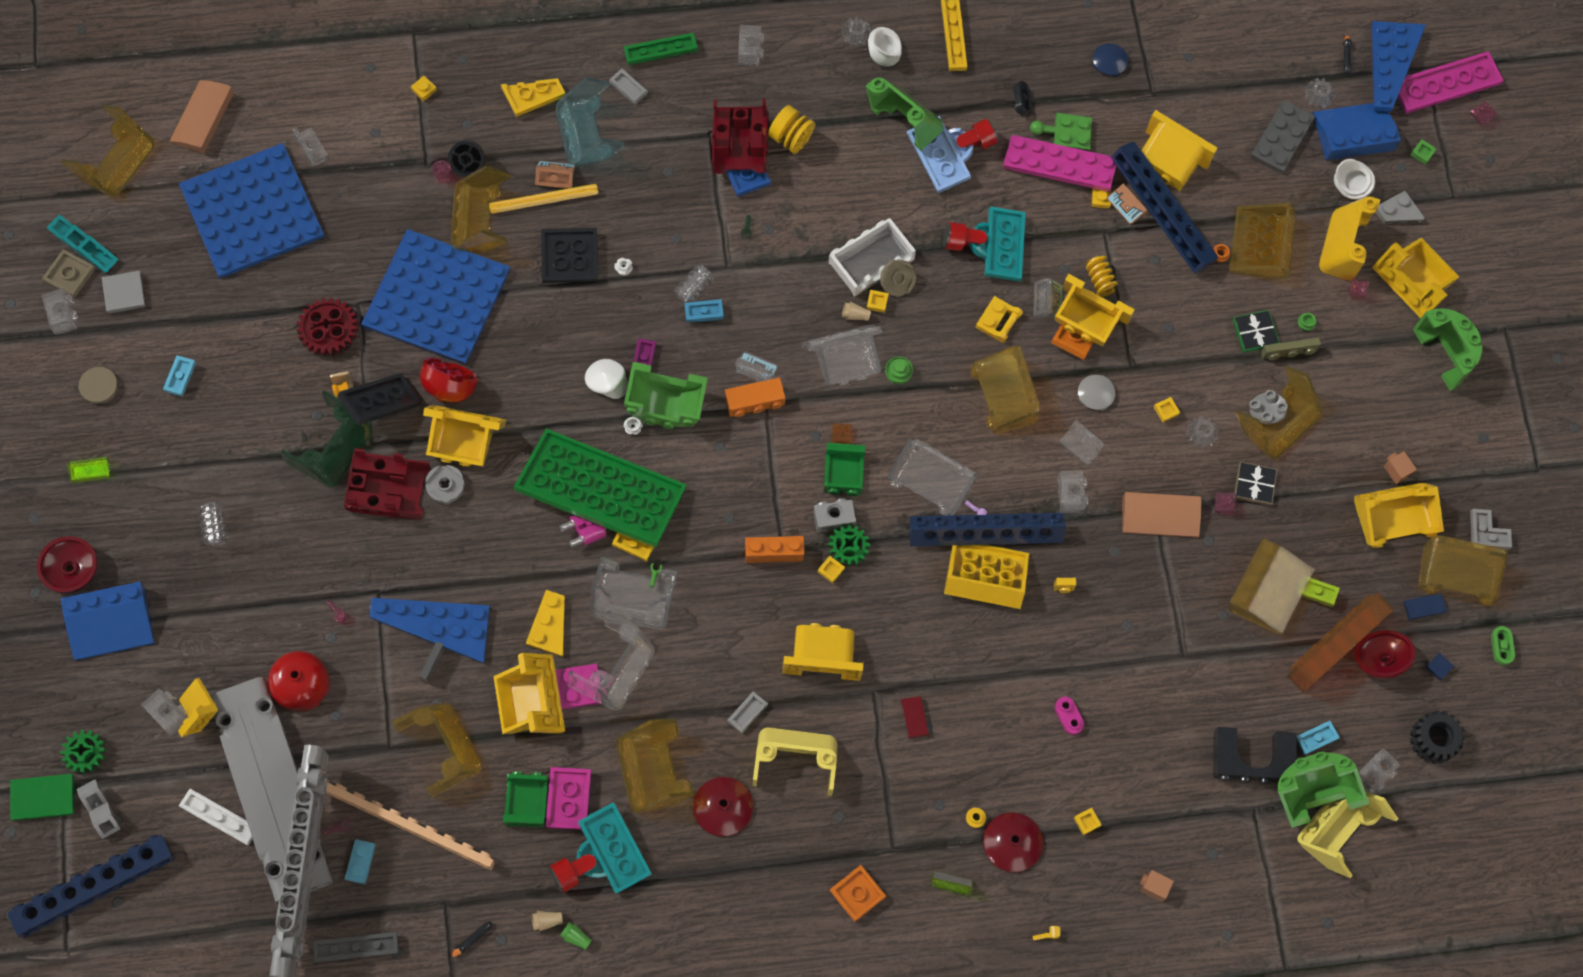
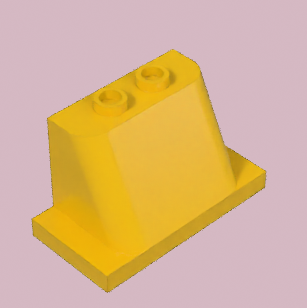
M1155 110L1146 129V133L1150 137L1141 150L1163 182L1181 191L1198 166L1207 170L1217 151V147Z
M1422 237L1405 248H1402L1397 242L1394 243L1372 267L1420 319L1426 311L1435 309L1448 296L1444 290L1459 278L1454 270Z
M1068 274L1063 286V290L1068 294L1054 319L1064 326L1066 331L1081 335L1084 341H1092L1104 346L1118 321L1128 325L1135 309L1120 301L1116 305L1085 289V282Z
M436 405L425 407L423 415L433 417L426 455L441 458L440 461L452 463V460L458 461L459 465L470 467L471 464L484 466L493 429L500 430L506 426V419Z
M811 623L810 625L796 626L793 657L784 656L782 674L802 676V671L841 674V679L860 681L863 663L853 662L855 632L850 629L841 628L839 625L822 627L821 624Z
M519 654V665L494 676L502 734H514L529 729L533 733L565 732L553 655Z

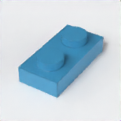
M722 299L684 303L686 323L724 319Z

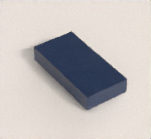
M1442 593L1409 599L1403 602L1408 620L1447 612Z

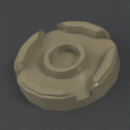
M901 259L888 262L880 275V282L884 291L897 297L911 292L916 282L913 265Z
M94 367L87 370L81 376L78 388L81 396L87 402L104 404L116 395L118 382L111 370L104 367Z

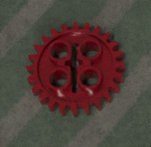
M323 297L321 303L316 299L314 306L308 303L309 310L302 309L305 315H299L301 321L296 322V324L300 328L296 329V331L300 334L298 338L302 341V345L307 347L309 352L314 350L315 355H318L321 351L323 357L329 352L333 356V351L340 354L341 348L347 350L346 344L353 345L351 338H357L353 332H359L356 326L359 322L356 319L355 312L352 313V307H348L346 302L341 304L339 298L334 302L332 297L326 302ZM334 315H340L338 318L332 319ZM315 318H321L318 322H313ZM336 332H342L341 335L334 336ZM323 335L321 339H315L316 336Z

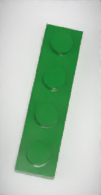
M694 33L624 46L627 65L698 52Z

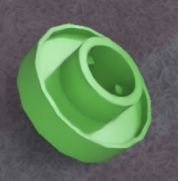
M894 357L887 362L885 374L890 382L898 385L904 384L912 377L913 367L906 358Z

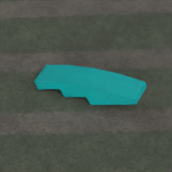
M60 214L47 226L48 231L104 273H107L119 260L94 238L85 234L76 225H72Z

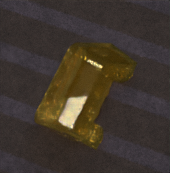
M651 719L621 735L617 740L616 746L631 810L634 813H644L673 806L694 796L692 785L688 779L676 781L668 744L675 741L678 737L679 729L676 719Z

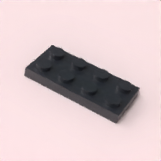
M402 373L340 391L337 396L357 426L418 407L422 402Z

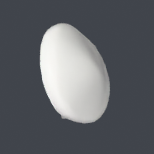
M885 27L875 28L870 33L868 47L871 58L881 66L889 67L895 65L902 54V44L898 35L893 30Z
M1346 159L1336 169L1334 184L1346 198L1359 200L1367 197L1374 190L1375 176L1370 168L1362 162Z
M598 360L591 364L585 373V383L589 389L613 399L623 397L628 387L624 367L614 360Z

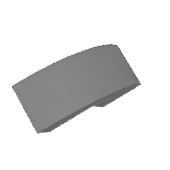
M96 779L77 789L79 798L88 810L92 825L101 839L121 829Z

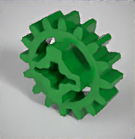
M848 524L847 529L840 526V531L835 529L833 532L834 536L830 535L829 540L831 542L828 543V548L832 549L829 551V554H835L834 559L836 561L839 559L841 565L847 562V566L850 567L851 562H854L857 566L858 560L863 562L865 560L864 555L868 556L869 554L867 549L870 548V543H866L869 537L863 536L865 531L861 530L859 532L858 526H855L854 529H851L850 524ZM837 541H838V543L841 545V547L839 548V550H838L837 547H836V542H837ZM859 541H860L861 544H862V549H861V550H860V547L857 546V544L859 543Z
M82 729L79 735L74 731V737L70 738L67 736L66 739L69 742L67 744L62 743L65 750L60 751V754L65 757L61 761L64 764L67 763L66 767L69 770L73 768V772L76 774L79 770L82 774H86L87 769L94 772L93 767L95 765L97 767L101 766L98 763L99 760H105L102 756V753L107 752L105 748H102L105 742L100 740L101 737L98 734L94 735V732L91 730L86 734V731ZM88 740L93 741L95 746L89 745ZM71 757L77 758L79 764L74 763Z

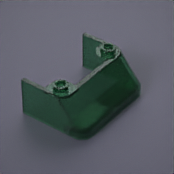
M323 391L322 395L326 405L334 409L333 415L335 419L341 422V425L321 453L315 450H306L300 458L293 456L283 449L280 453L286 464L326 487H335L351 467L355 448L363 449L371 438L373 430L369 422L357 426L341 401L328 392Z

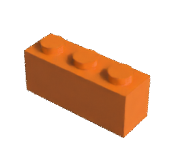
M780 377L725 389L724 397L730 417H742L746 413H760L764 409H778L785 405V394Z
M804 536L745 538V563L803 562Z

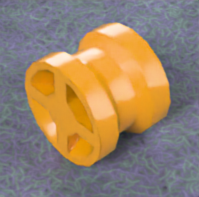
M347 381L341 385H332L336 403L341 402L337 397L339 392L349 389Z

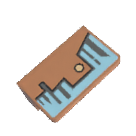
M539 161L536 166L535 185L572 188L575 164Z
M1124 183L1107 197L1109 202L1129 224H1133L1139 217L1145 218L1149 214L1147 209Z

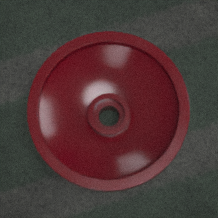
M65 536L51 541L43 548L37 559L36 568L39 579L48 589L57 593H72L84 588L93 579L98 562L96 553L88 542L78 537ZM69 567H74L72 571L68 572Z
M1391 630L1376 631L1365 636L1358 643L1355 650V658L1359 668L1366 674L1377 678H1393L1405 673L1411 668L1416 657L1412 641L1404 634Z
M716 777L705 782L698 789L693 802V812L697 823L707 833L718 837H728L739 833L748 825L753 814V800L749 790L740 781L730 777ZM726 801L727 806L721 807L720 802Z
M1008 812L995 817L989 823L984 832L983 847L987 858L994 866L1006 872L1017 873L1031 868L1038 861L1043 850V836L1038 825L1031 818L1021 813ZM1012 837H1017L1018 843H1014Z

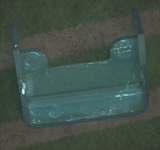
M586 77L556 104V114L566 157L571 165L579 166L608 160L625 146L624 142L604 138L599 139L594 113L601 106L599 94L610 86V83L607 81Z

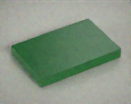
M73 774L10 780L11 821L74 815Z

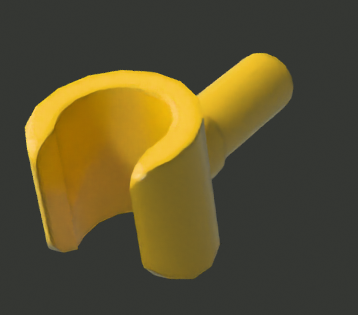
M1050 926L1049 933L1032 936L1033 941L1045 938L1058 939L1061 929L1059 926Z

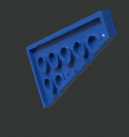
M1372 21L1374 111L1392 112L1426 24Z
M384 598L371 599L370 619L402 630L407 634L417 636L432 644L438 641L444 644L445 649L452 650L484 664L490 613L489 605Z

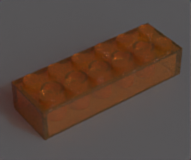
M1378 592L1373 597L1369 594L1289 668L1291 672L1287 677L1302 693L1306 692L1381 623L1394 608Z

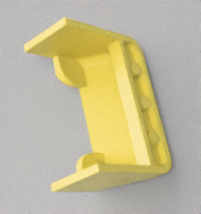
M776 728L762 729L758 736L752 786L756 787L759 761L770 762L776 757L777 750L817 755L818 766L822 769L830 770L828 796H832L837 762L838 744L836 739L831 735Z
M1367 791L1365 792L1369 804L1352 810L1349 809L1346 798L1323 804L1311 819V822L1298 835V842L1307 852L1327 869L1351 878L1353 875L1345 865L1343 855L1338 851L1360 824L1366 826L1373 825L1381 816L1393 821L1398 820V817L1385 798Z

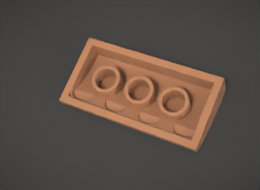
M200 80L169 142L204 154L234 95L232 87L218 82Z
M1124 493L1122 497V533L1199 537L1201 497Z

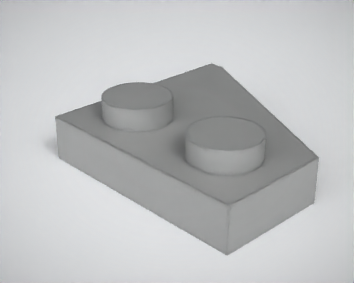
M1406 191L1379 204L1376 211L1383 224H1393L1394 222L1407 223V221L1421 223L1425 219Z

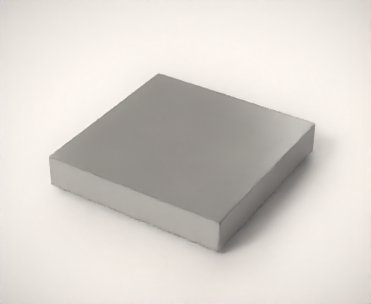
M140 271L102 277L105 306L108 314L146 307Z

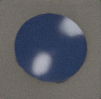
M1103 44L1094 52L1093 67L1103 74L1117 77L1128 65L1126 51L1116 44Z

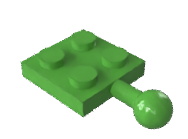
M1056 113L1055 126H1047L1041 121H1034L1030 125V131L1034 135H1040L1043 132L1054 134L1053 144L1090 151L1092 118Z

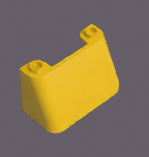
M1364 197L1339 207L1333 212L1319 261V268L1323 273L1353 282L1364 265L1366 258L1365 248L1354 243L1357 229L1361 225L1367 227L1370 217L1379 207L1380 199Z
M1417 483L1354 496L1355 507L1366 542L1372 548L1382 547L1383 543L1387 542V539L1417 533L1425 534L1426 537L1437 536V533L1444 532L1437 486Z

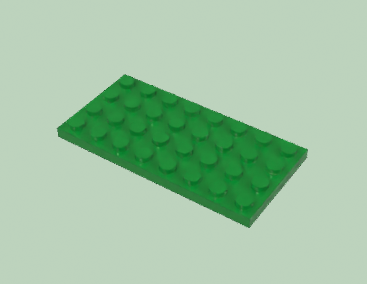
M546 428L516 481L514 491L657 548L687 485Z

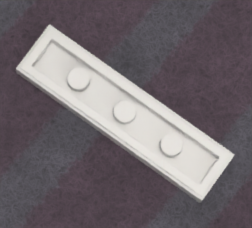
M189 789L179 804L180 808L247 846L253 840L245 819L192 789Z

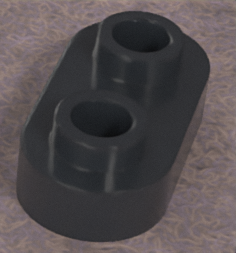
M1025 81L1017 82L1014 84L1013 89L1015 110L1021 116H1025L1032 112L1030 88Z

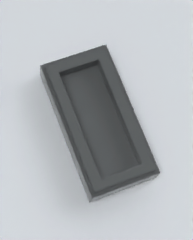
M438 641L435 643L419 675L421 681L426 684L429 683L445 651L444 644Z

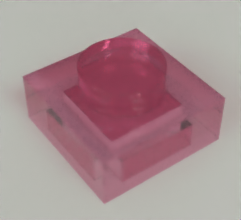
M1486 101L1474 108L1470 113L1481 126L1497 115Z
M1235 492L1216 493L1215 512L1235 513Z

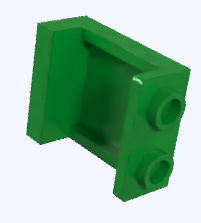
M827 443L824 492H828L830 495L843 493L853 497L862 495L865 445Z
M513 771L512 774H507L505 814L503 815L504 826L545 828L548 777L544 776V773L533 772L532 775H524V772Z

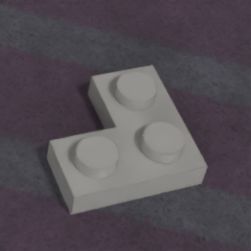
M1472 509L1470 511L1472 547L1507 550L1512 548L1511 529L1492 528L1491 510Z

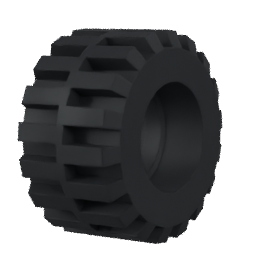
M1437 710L1433 713H1427L1413 725V730L1410 731V735L1413 736L1410 739V743H1414L1412 749L1413 751H1418L1417 756L1419 758L1424 757L1423 761L1428 762L1431 760V764L1438 762L1441 764L1450 760L1461 751L1460 749L1465 744L1462 741L1465 740L1466 735H1462L1465 731L1464 727L1460 728L1459 724L1461 722L1459 719L1455 721L1454 715L1448 716V712L1443 711L1440 713ZM1430 728H1436L1444 734L1446 738L1445 747L1438 746L1431 741L1429 737Z

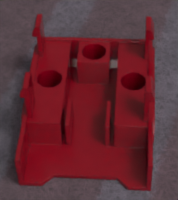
M762 98V106L718 107L717 99H715L713 102V110L715 111L713 113L712 129L713 174H723L727 170H754L756 173H766L769 111L767 110L765 98Z
M355 448L344 499V509L361 514L422 520L423 510L419 504L423 482L431 470L430 463L405 459L404 454L393 453V456L365 453V449ZM380 464L385 465L381 470L376 469ZM357 480L363 481L360 485H354V482ZM373 500L379 501L375 506L369 505Z

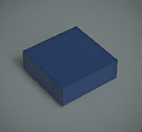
M1438 653L1425 668L1438 680H1442L1454 665L1441 653Z

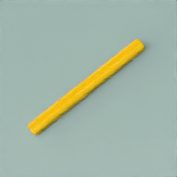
M590 184L492 202L489 204L490 212L494 214L597 195L598 187L597 184Z

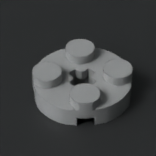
M453 466L435 467L426 477L427 493L432 500L438 503L451 504L464 491L465 483L462 474ZM448 480L449 487L441 488V482H446Z

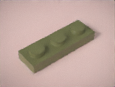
M1319 338L1265 345L1261 351L1262 359L1269 358V360H1275L1282 356L1290 358L1302 353L1310 355L1317 351L1321 343Z

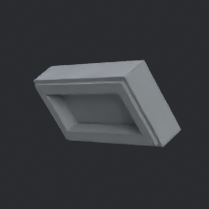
M623 69L619 70L609 79V83L634 105L648 94V91Z
M753 691L728 718L727 722L743 734L768 706V703Z

